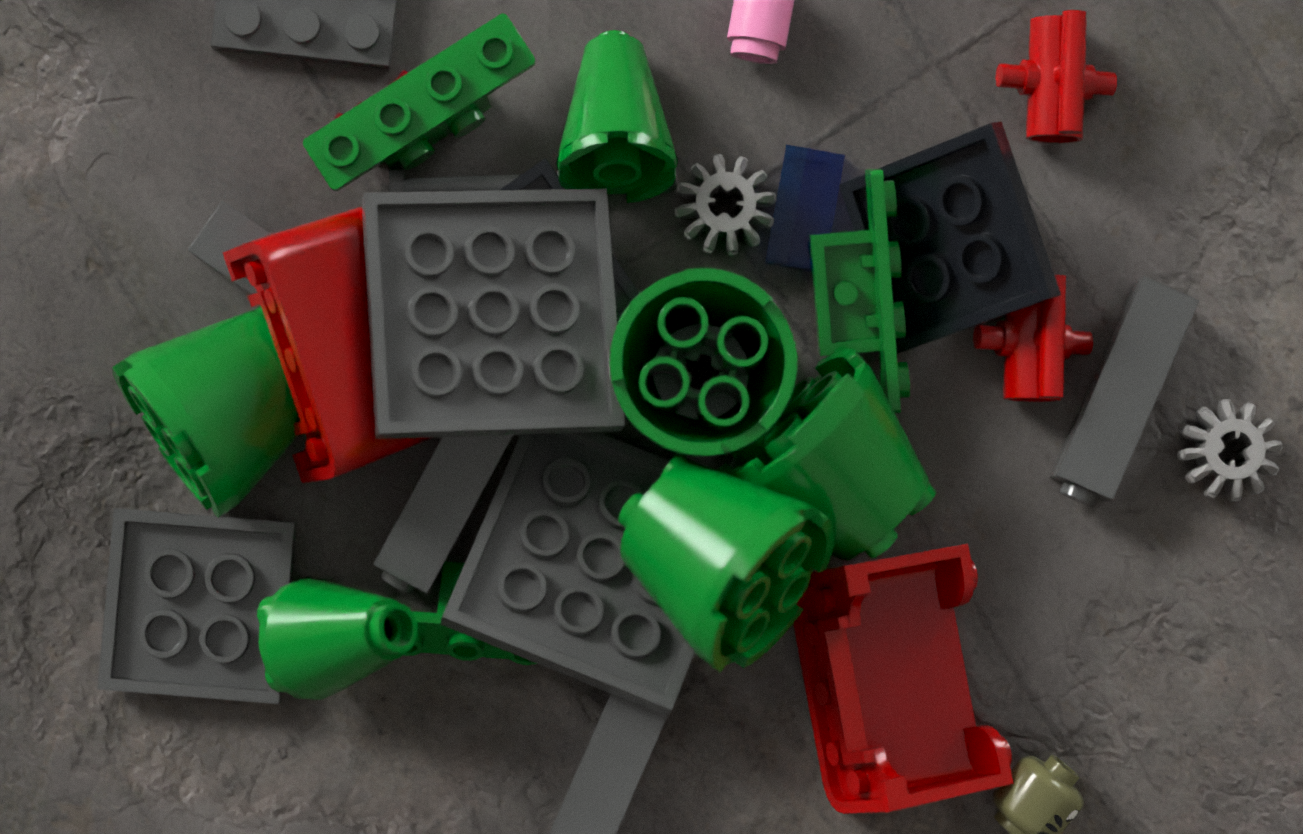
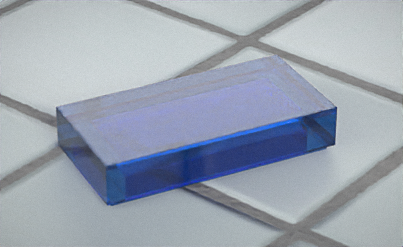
M786 144L773 215L774 223L770 231L765 264L812 272L810 235L831 233L839 192L838 184L841 181L845 155Z

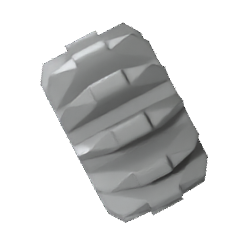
M714 155V174L711 176L702 165L695 163L691 167V174L700 187L685 182H680L677 187V193L680 196L695 202L682 204L675 208V217L677 219H697L686 228L684 237L687 241L696 239L703 231L708 233L703 247V252L708 255L714 252L717 239L720 238L725 239L728 256H737L738 242L736 236L741 235L747 245L755 248L760 244V238L750 224L770 229L774 223L772 216L756 208L769 207L775 204L776 194L769 191L755 193V190L766 181L767 174L760 170L746 180L743 175L747 168L748 159L740 156L736 160L733 172H725V159L723 155ZM717 193L725 199L735 195L740 200L737 202L735 212L739 213V215L731 218L730 215L724 212L716 217L711 212L715 206V199L712 197Z
M1223 399L1218 402L1217 417L1207 407L1199 408L1195 412L1197 421L1203 430L1191 425H1186L1182 428L1180 434L1185 439L1196 444L1195 448L1179 450L1177 458L1180 461L1196 460L1198 466L1188 471L1185 479L1188 483H1195L1207 476L1208 480L1204 487L1205 497L1215 498L1224 485L1228 501H1240L1243 494V485L1252 494H1259L1264 491L1263 481L1257 472L1268 476L1277 475L1279 466L1266 459L1265 453L1281 451L1283 449L1282 442L1278 440L1264 441L1262 435L1270 431L1275 425L1271 418L1258 421L1255 425L1251 424L1256 413V406L1254 404L1245 403L1239 409L1237 415H1235L1234 405L1231 400ZM1223 435L1224 441L1236 439L1241 446L1235 453V457L1239 462L1236 466L1235 460L1223 462L1218 455L1225 448L1221 440Z

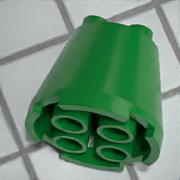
M711 268L683 270V272L657 281L642 293H639L622 314L615 329L610 349V374L615 396L626 417L634 427L649 440L665 449L698 457L717 456L734 452L746 447L765 434L775 424L788 404L797 374L796 343L786 318L772 300L773 298L754 282L740 275ZM700 355L711 358L710 368L719 372L718 377L704 382L702 390L691 387L692 375L684 367L686 362L696 364Z
M261 305L255 310H250L135 352L112 367L115 381L131 410L136 415L141 412L144 414L141 419L153 439L159 445L158 450L196 500L206 510L211 508L218 518L236 507L299 436H295L294 423L301 420Z
M848 348L837 351L820 360L815 366L820 375L814 379L811 376L807 377L794 386L789 402L775 424L756 441L739 450L730 452L734 457L730 466L726 462L718 469V471L808 503L831 519L835 528L832 555L846 561L851 560L862 552H865L871 559L881 555L898 537V533L894 528L907 515H915L924 509L936 494V490L930 485L929 478L871 367L854 349Z
M683 455L675 456L666 465L660 479L645 495L642 493L633 495L623 506L618 518L619 524L625 527L620 545L622 561L694 652L719 672H722L725 666L732 662L737 663L743 669L751 665L773 647L787 632L804 610L796 603L806 591L813 569L819 573L826 570L835 540V528L831 519L810 504L690 461Z

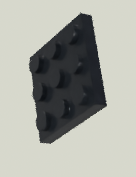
M1002 121L989 123L878 168L883 170L884 181H894L897 214L896 217H887L888 242L898 241L901 257V277L891 278L893 302H903L906 324L905 337L896 338L897 354L1061 295ZM865 174L838 184L854 231L869 230Z

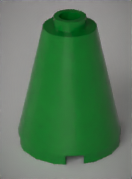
M610 30L590 40L584 48L556 161L558 179L564 189H607V194L626 193L627 203L640 202L660 195L674 184L678 158L642 43L626 32Z

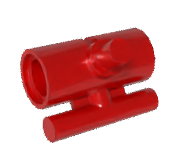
M1065 10L1062 11V15H1046L1031 18L1029 60L1022 59L1019 65L999 63L995 77L997 87L1016 88L1019 95H1027L1026 139L1029 141L1041 143H1074L1082 141L1084 100H1090L1093 95L1113 96L1116 92V73L1096 71L1094 65L1085 64L1086 11Z
M1054 275L1061 293L1060 296L1005 315V320L998 321L996 326L978 325L974 329L973 344L976 349L994 350L997 356H1004V400L1020 402L1061 401V398H1064V360H1067L1071 354L1089 355L1092 352L1094 343L1092 333L1089 331H1074L1070 325L1065 324V275Z

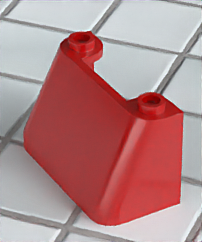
M362 206L274 233L222 252L232 281L246 278L257 290V293L248 295L251 307L257 305L262 307L301 420L294 423L295 436L306 433V448L292 455L302 483L335 478L434 438L375 439Z
M968 543L830 568L820 573L814 571L810 575L806 591L796 603L804 609L793 623L823 787L831 806L839 813L891 812L1014 784L1010 767L1012 753L1008 741L992 726H976L954 611V607L964 606L970 602L978 583V573L974 562L971 560Z

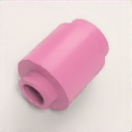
M734 0L727 39L732 42L730 55L749 62L762 64L777 63L779 51L786 49L794 0Z

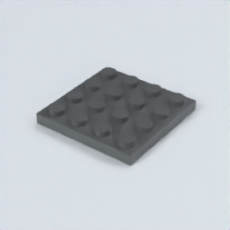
M607 189L372 192L363 194L362 216L375 439L612 432L623 429L625 426L624 412L615 396L610 374V349L617 327Z
M600 432L520 434L443 613L440 624L669 717L695 652L622 561L620 545L625 527L619 524L618 518L625 503L637 493L645 495L660 479L664 468L670 461Z

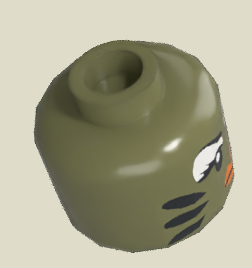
M1052 754L1046 762L1033 756L1023 757L1011 770L1014 784L997 787L993 793V801L998 809L994 815L995 820L1010 834H1062L1084 805L1082 795L1074 787L1080 776L1066 763Z

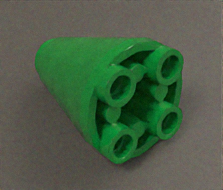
M306 578L284 585L274 595L265 597L257 609L259 650L265 667L266 682L274 691L286 692L297 699L321 700L343 691L402 657L406 651L413 647L418 635L416 617L406 605L391 598L324 580Z

